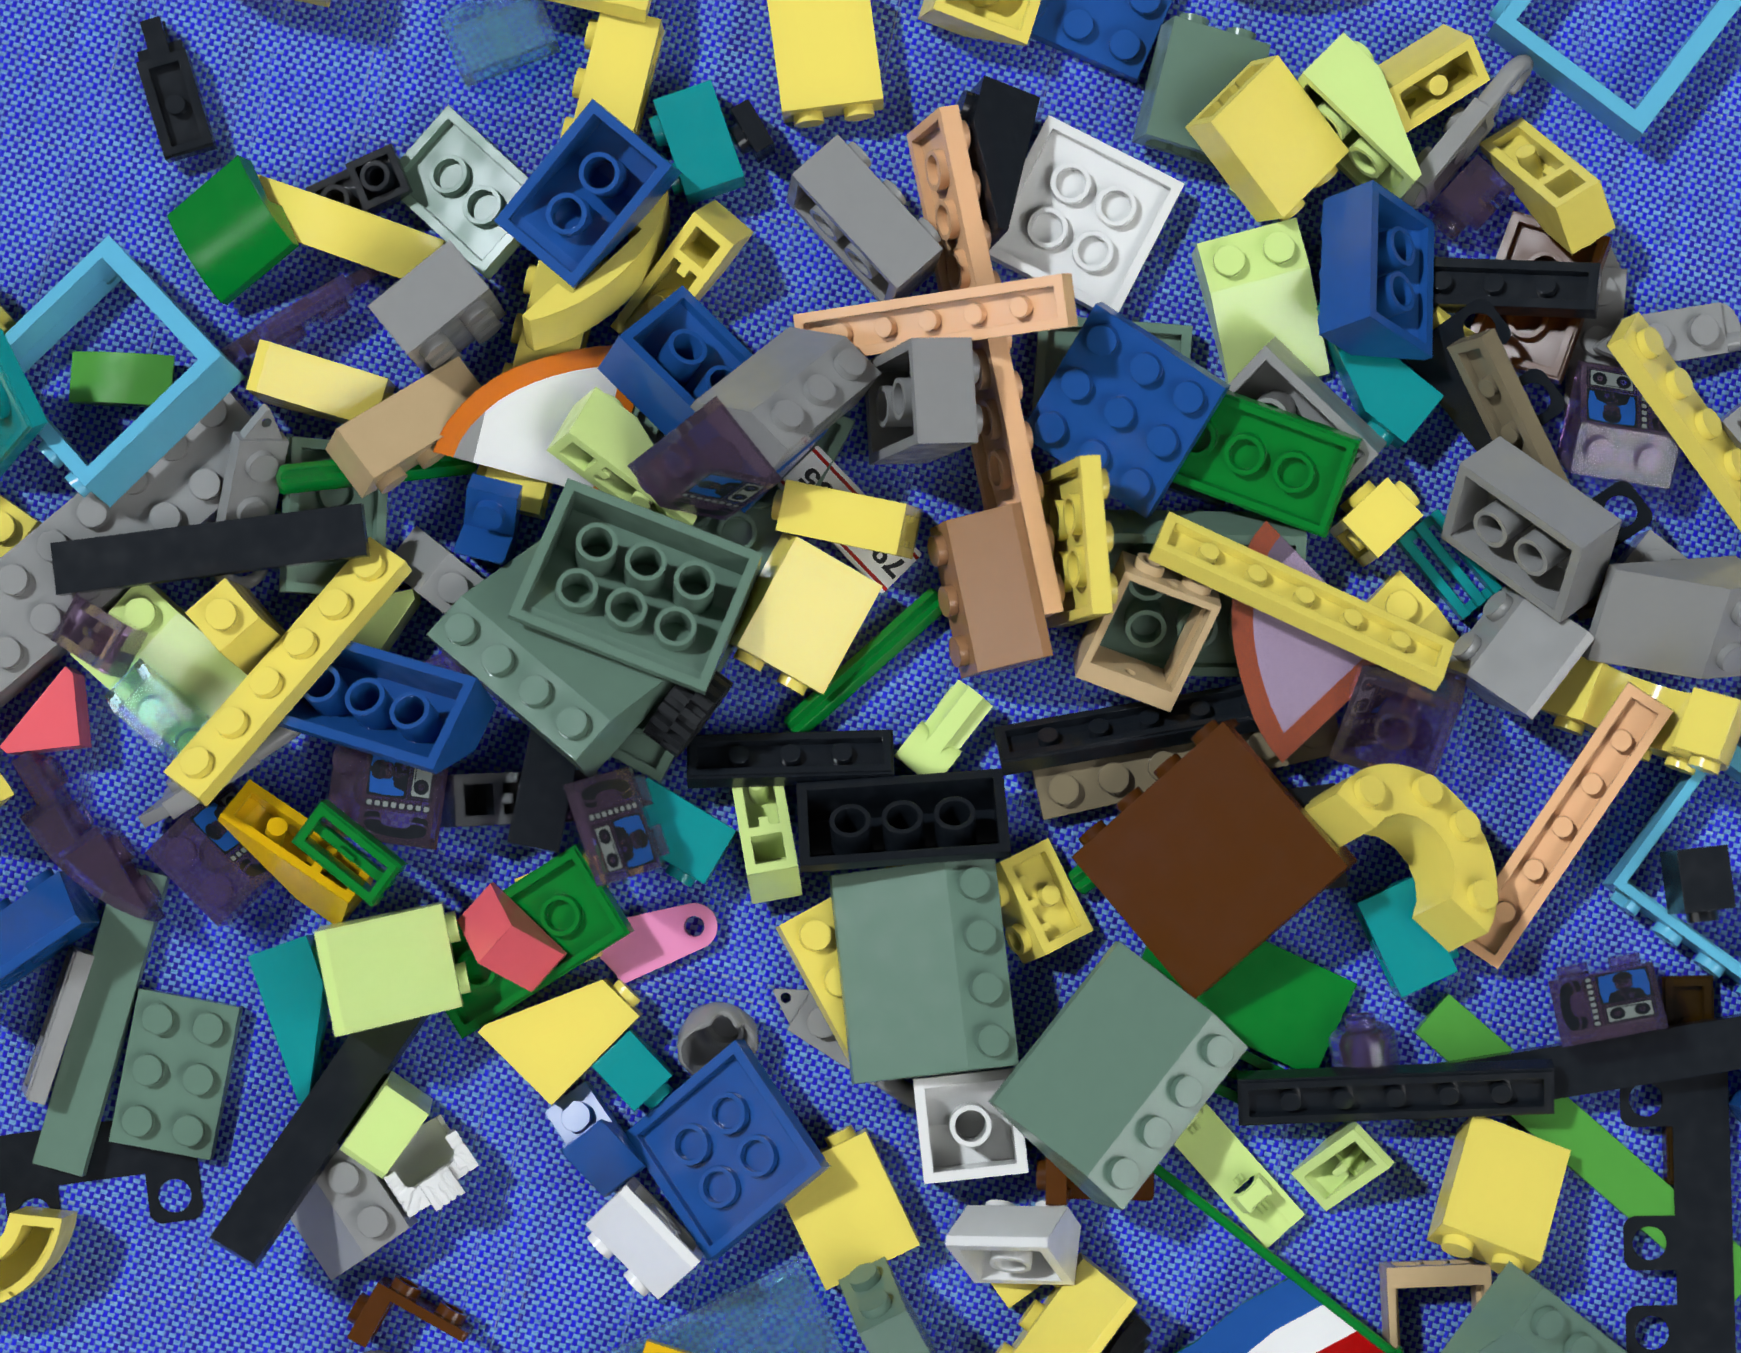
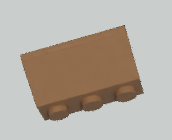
M1021 502L946 520L930 528L931 536L928 538L927 544L928 554L933 566L938 567L942 586L938 591L939 606L942 614L949 619L952 637L949 640V654L953 665L959 667L961 679L1019 668L1053 656Z

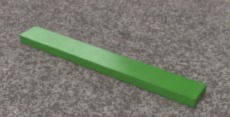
M1449 993L1443 995L1413 1030L1414 1034L1445 1061L1513 1051L1509 1045ZM1569 1097L1554 1099V1114L1509 1115L1529 1134L1571 1150L1567 1167L1627 1219L1633 1216H1675L1674 1189ZM1652 1226L1640 1229L1665 1251L1666 1238L1661 1230ZM1733 1241L1735 1302L1741 1295V1247Z

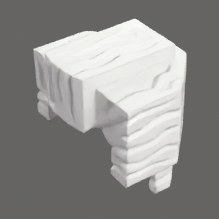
M440 1114L421 1125L383 1179L394 1196H396L399 1204L402 1205L404 1212L410 1218L417 1214L419 1210L430 1205L435 1211H438L444 1205H448L450 1201L455 1200L457 1195L464 1194L465 1191L458 1182V1179L478 1167L479 1164L454 1128L450 1129Z

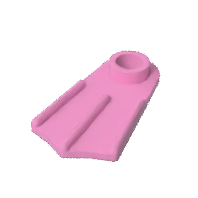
M689 903L627 917L635 931L603 950V955L600 959L615 973L618 979H621L624 983L630 982L708 946L714 940L718 931L717 918L709 907L700 903ZM692 916L699 917L704 923V930L699 936H693L686 930V921Z

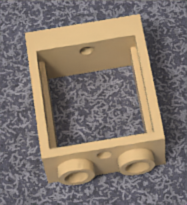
M1122 550L1112 571L1118 583V598L1116 604L1112 605L1113 613L1089 620L1073 654L1075 677L1171 712L1222 608L1219 592L1149 560L1150 554L1138 553L1136 556ZM1130 581L1194 605L1164 669L1100 645Z
M1474 1258L1379 1262L1382 1338L1394 1348L1400 1345L1398 1288L1470 1286L1471 1310H1473L1492 1285L1490 1265Z

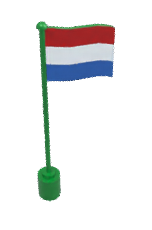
M1160 1164L1154 1169V1174L1288 1277L1243 1301L1197 1340L1174 1353H1404L1400 1345L1394 1348Z

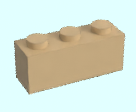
M458 356L336 428L325 450L361 498L377 489L382 494H385L401 484L407 478L405 472L419 464L422 469H426L445 456L433 452L437 440L443 437L439 434L460 405L482 386Z

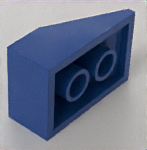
M592 99L496 217L494 222L569 285L576 288L653 209L682 172L605 107Z

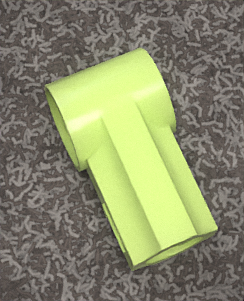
M958 680L937 704V708L926 722L922 720L894 757L916 774L947 772L963 752L960 748L993 706L970 686Z

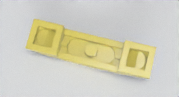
M258 175L268 200L283 207L298 243L401 279L446 243L443 239Z
M668 191L628 234L629 241L574 293L556 283L522 315L526 346L535 351L578 336L609 317L632 297L656 265L664 250L671 224Z

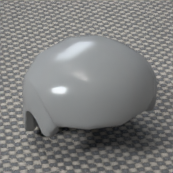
M711 1002L700 1005L691 1011L680 1028L677 1042L678 1060L691 1075H694L734 1040L744 1039L755 1054L759 1044L757 1025L748 1013L733 1004Z

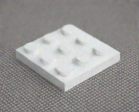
M1048 115L1025 159L1009 229L989 250L990 259L1028 279L1072 273L1075 303L1092 311L1096 303L1103 302L1115 311L1120 312L1185 183Z

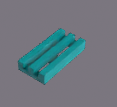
M1436 509L1397 540L1396 543L1457 618L1462 621L1503 587L1492 574L1451 546L1485 587L1481 591L1476 588L1429 530L1434 525L1440 534L1442 533L1446 517L1439 509ZM1420 537L1467 594L1470 598L1467 603H1462L1413 543L1416 538Z

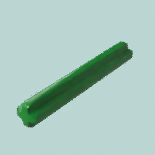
M445 455L426 469H422L419 464L405 472L407 478L403 482L470 475L477 470V463ZM333 459L283 464L279 467L278 472H276L277 486L282 494L353 487Z
M933 588L925 591L842 665L834 674L824 695L813 691L786 715L784 723L791 732H811L940 617L942 612L938 601V591Z

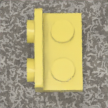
M1049 838L1012 855L1011 858H1006L996 863L1002 922L1006 929L1005 937L1009 947L1019 956L1023 964L1046 956L1094 931Z

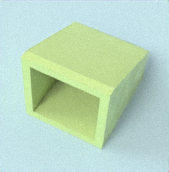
M443 901L320 926L314 932L335 1037L463 1006L462 994L471 992L466 963L455 964L451 944L461 941L455 911L445 913Z

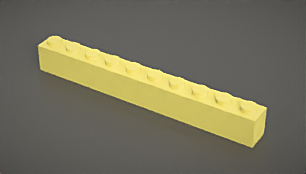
M604 13L599 14L598 20L590 19L584 40V48L590 50L586 69L580 67L577 69L572 88V97L578 99L574 118L566 116L560 138L592 99L605 107L639 136L664 36L662 19L647 16L644 23ZM610 253L576 288L569 285L540 259L537 265L530 263L523 286V293L530 295L526 311L556 283L574 293L608 261ZM517 313L513 324L511 343L518 345L513 364L505 362L502 373L533 360L587 348L591 329L562 343L533 351L526 346L522 320L523 314ZM479 464L478 475L523 485L520 514L544 520L553 486L552 483Z

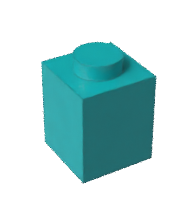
M634 1028L629 1030L592 1065L598 1074L634 1112L643 1103L652 1110L673 1090L666 1081L675 1072Z

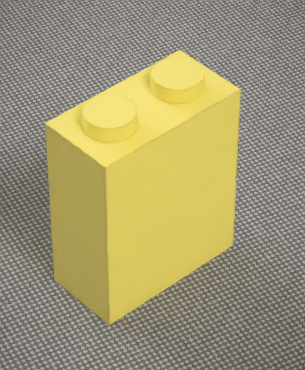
M767 0L783 123L794 122V127L809 128L823 124L825 117L844 115L846 121H862L874 117V111L883 110L884 98L870 0Z
M1279 55L1251 61L1185 127L1256 222L1275 219L1284 221L1296 215L1305 205L1303 198L1313 188H1318L1331 180L1338 172L1336 164L1349 152L1348 148Z
M782 533L755 582L740 621L729 642L730 645L737 648L733 657L761 672L764 664L781 673L776 682L804 696L807 689L824 695L883 586L803 539Z
M1485 1116L1469 1117L1457 1130L1426 1240L1441 1245V1249L1451 1256L1458 1258L1472 1257L1487 1263L1497 1274L1501 1273L1509 1261L1526 1274H1529L1542 1262L1571 1150Z
M852 1125L846 1126L824 1138L827 1147L821 1149L820 1152L830 1167L785 1203L826 1291L839 1285L838 1280L848 1276L859 1265L873 1263L884 1256L888 1261L920 1245L918 1235L867 1129L864 1128L855 1132Z

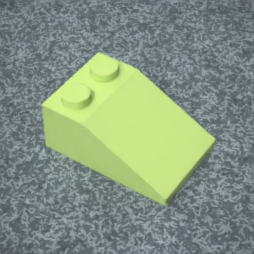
M1343 32L1301 74L1297 81L1349 150L1336 166L1356 186L1374 180L1401 199L1422 173L1382 69L1374 62L1373 55L1366 46L1358 41H1352Z
M1297 218L1196 244L1191 256L1227 384L1274 337L1280 340L1318 378L1330 374L1324 338L1319 335V314L1316 309L1318 306L1310 265Z
M155 584L131 587L70 654L107 689L182 750L248 676L222 655L188 617L185 611Z

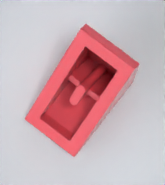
M65 666L3 741L0 748L7 754L14 755L92 748L85 676L77 669Z
M494 882L485 888L457 920L478 964L530 992L534 991L567 955Z

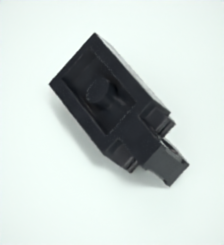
M160 16L140 21L148 49L137 52L139 62H136L165 160L171 163L218 149L189 52L185 49L183 41L179 39L171 42L166 23L161 21Z

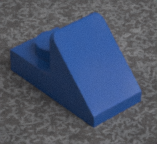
M472 473L466 490L464 524L454 546L453 553L505 565L516 556L523 485Z
M584 1081L544 1112L566 1144L561 1149L562 1154L603 1197H608L647 1167L591 1083Z

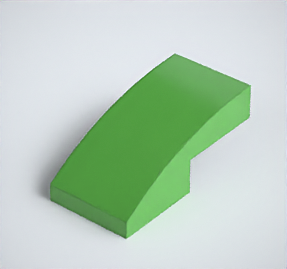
M73 351L69 403L121 407V405L149 407L174 383L176 358L172 355Z

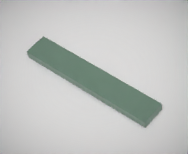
M123 863L117 864L92 952L95 957L69 1032L33 1158V1164L81 1177L86 1176L165 900L170 876Z

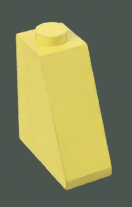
M259 339L246 390L266 404L341 424L350 421L395 394L393 393L395 385L388 378Z
M786 479L784 490L778 489L775 493L771 518L777 520L776 531L912 559L923 509L906 503Z
M227 578L219 582L185 612L215 648L246 675L255 668L286 632L249 589Z
M605 978L485 1024L478 1033L552 1106L643 1015L635 1007L641 999L621 979L612 984Z

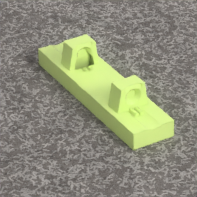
M1205 1103L1174 1145L1259 1242L1266 1248H1269L1305 1214L1208 1104ZM1254 1176V1181L1246 1190L1241 1193H1234Z

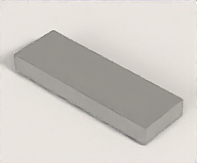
M75 945L68 948L21 1088L28 1101L42 1105L46 1104L95 957L89 949Z

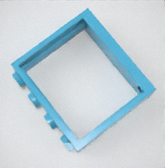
M1499 0L1489 13V16L1496 20L1486 36L1514 57L1522 54L1529 55L1533 60L1532 70L1632 145L1644 133L1741 6V0L1715 1L1634 108L1517 21L1518 17L1532 0Z
M108 235L7 331L5 336L25 373L123 280L198 359L90 464L45 415L48 423L38 433L43 439L37 445L38 449L56 467L61 468L64 464L71 472L65 476V479L81 496L85 498L92 492L111 507L235 388L245 376L137 261Z
M1737 745L1728 770L1723 772L1741 784V748ZM1696 769L1694 775L1682 773L1602 885L1613 892L1609 900L1618 908L1633 917L1640 912L1653 921L1655 925L1651 931L1663 941L1675 948L1680 943H1683L1695 952L1697 956L1693 962L1701 969L1718 979L1722 974H1725L1736 982L1739 987L1735 992L1741 997V963L1674 914H1668L1664 906L1629 881L1707 773Z

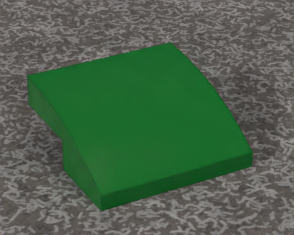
M239 155L167 215L172 229L189 260L220 303L225 305L231 303L299 246L283 207L268 200L252 161Z

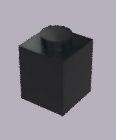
M1728 845L1660 852L1668 914H1686L1687 923L1719 920V909L1736 908Z

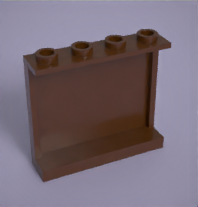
M1235 718L1224 721L1221 724L1213 719L1202 727L1191 738L1196 746L1183 758L1175 753L1164 761L1153 772L1158 780L1145 792L1140 787H1137L1127 794L1116 805V808L1121 813L1108 825L1100 820L1089 828L1078 839L1083 847L1072 856L1073 860L1172 977L1194 999L1212 988L1358 861L1345 845L1340 848L1336 847L1235 730L1239 725Z

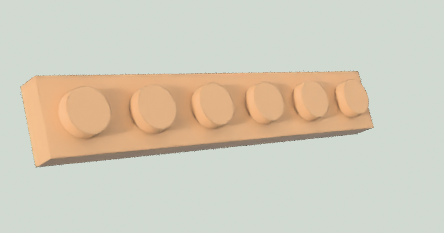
M1072 273L793 314L794 328L846 336L864 356L882 354L910 338L972 337V341L1078 326Z
M1631 682L1626 684L1497 875L1499 899L1489 932L1462 945L1496 969L1501 966L1673 713V709Z

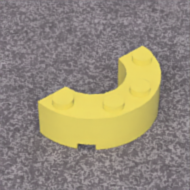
M1582 656L1541 708L1542 711L1555 717L1553 726L1560 730L1582 736L1584 730L1594 733L1626 684L1631 682L1673 709V713L1640 761L1649 762L1653 754L1665 758V766L1688 775H1694L1696 769L1712 775H1718L1719 771L1728 770L1741 736L1740 699L1696 687L1693 688L1692 693L1670 689L1631 676L1606 663L1587 660Z
M1377 764L1362 769L1323 791L1305 806L1304 810L1337 848L1365 834L1379 837L1398 851L1408 864L1415 881L1417 902L1412 919L1448 952L1489 932L1499 899L1497 875L1489 845L1481 830L1480 821L1476 814L1469 810L1435 776L1405 765Z
M25 1206L9 1214L4 1233L0 1236V1304L28 1290L52 1270L71 1240L78 1211Z

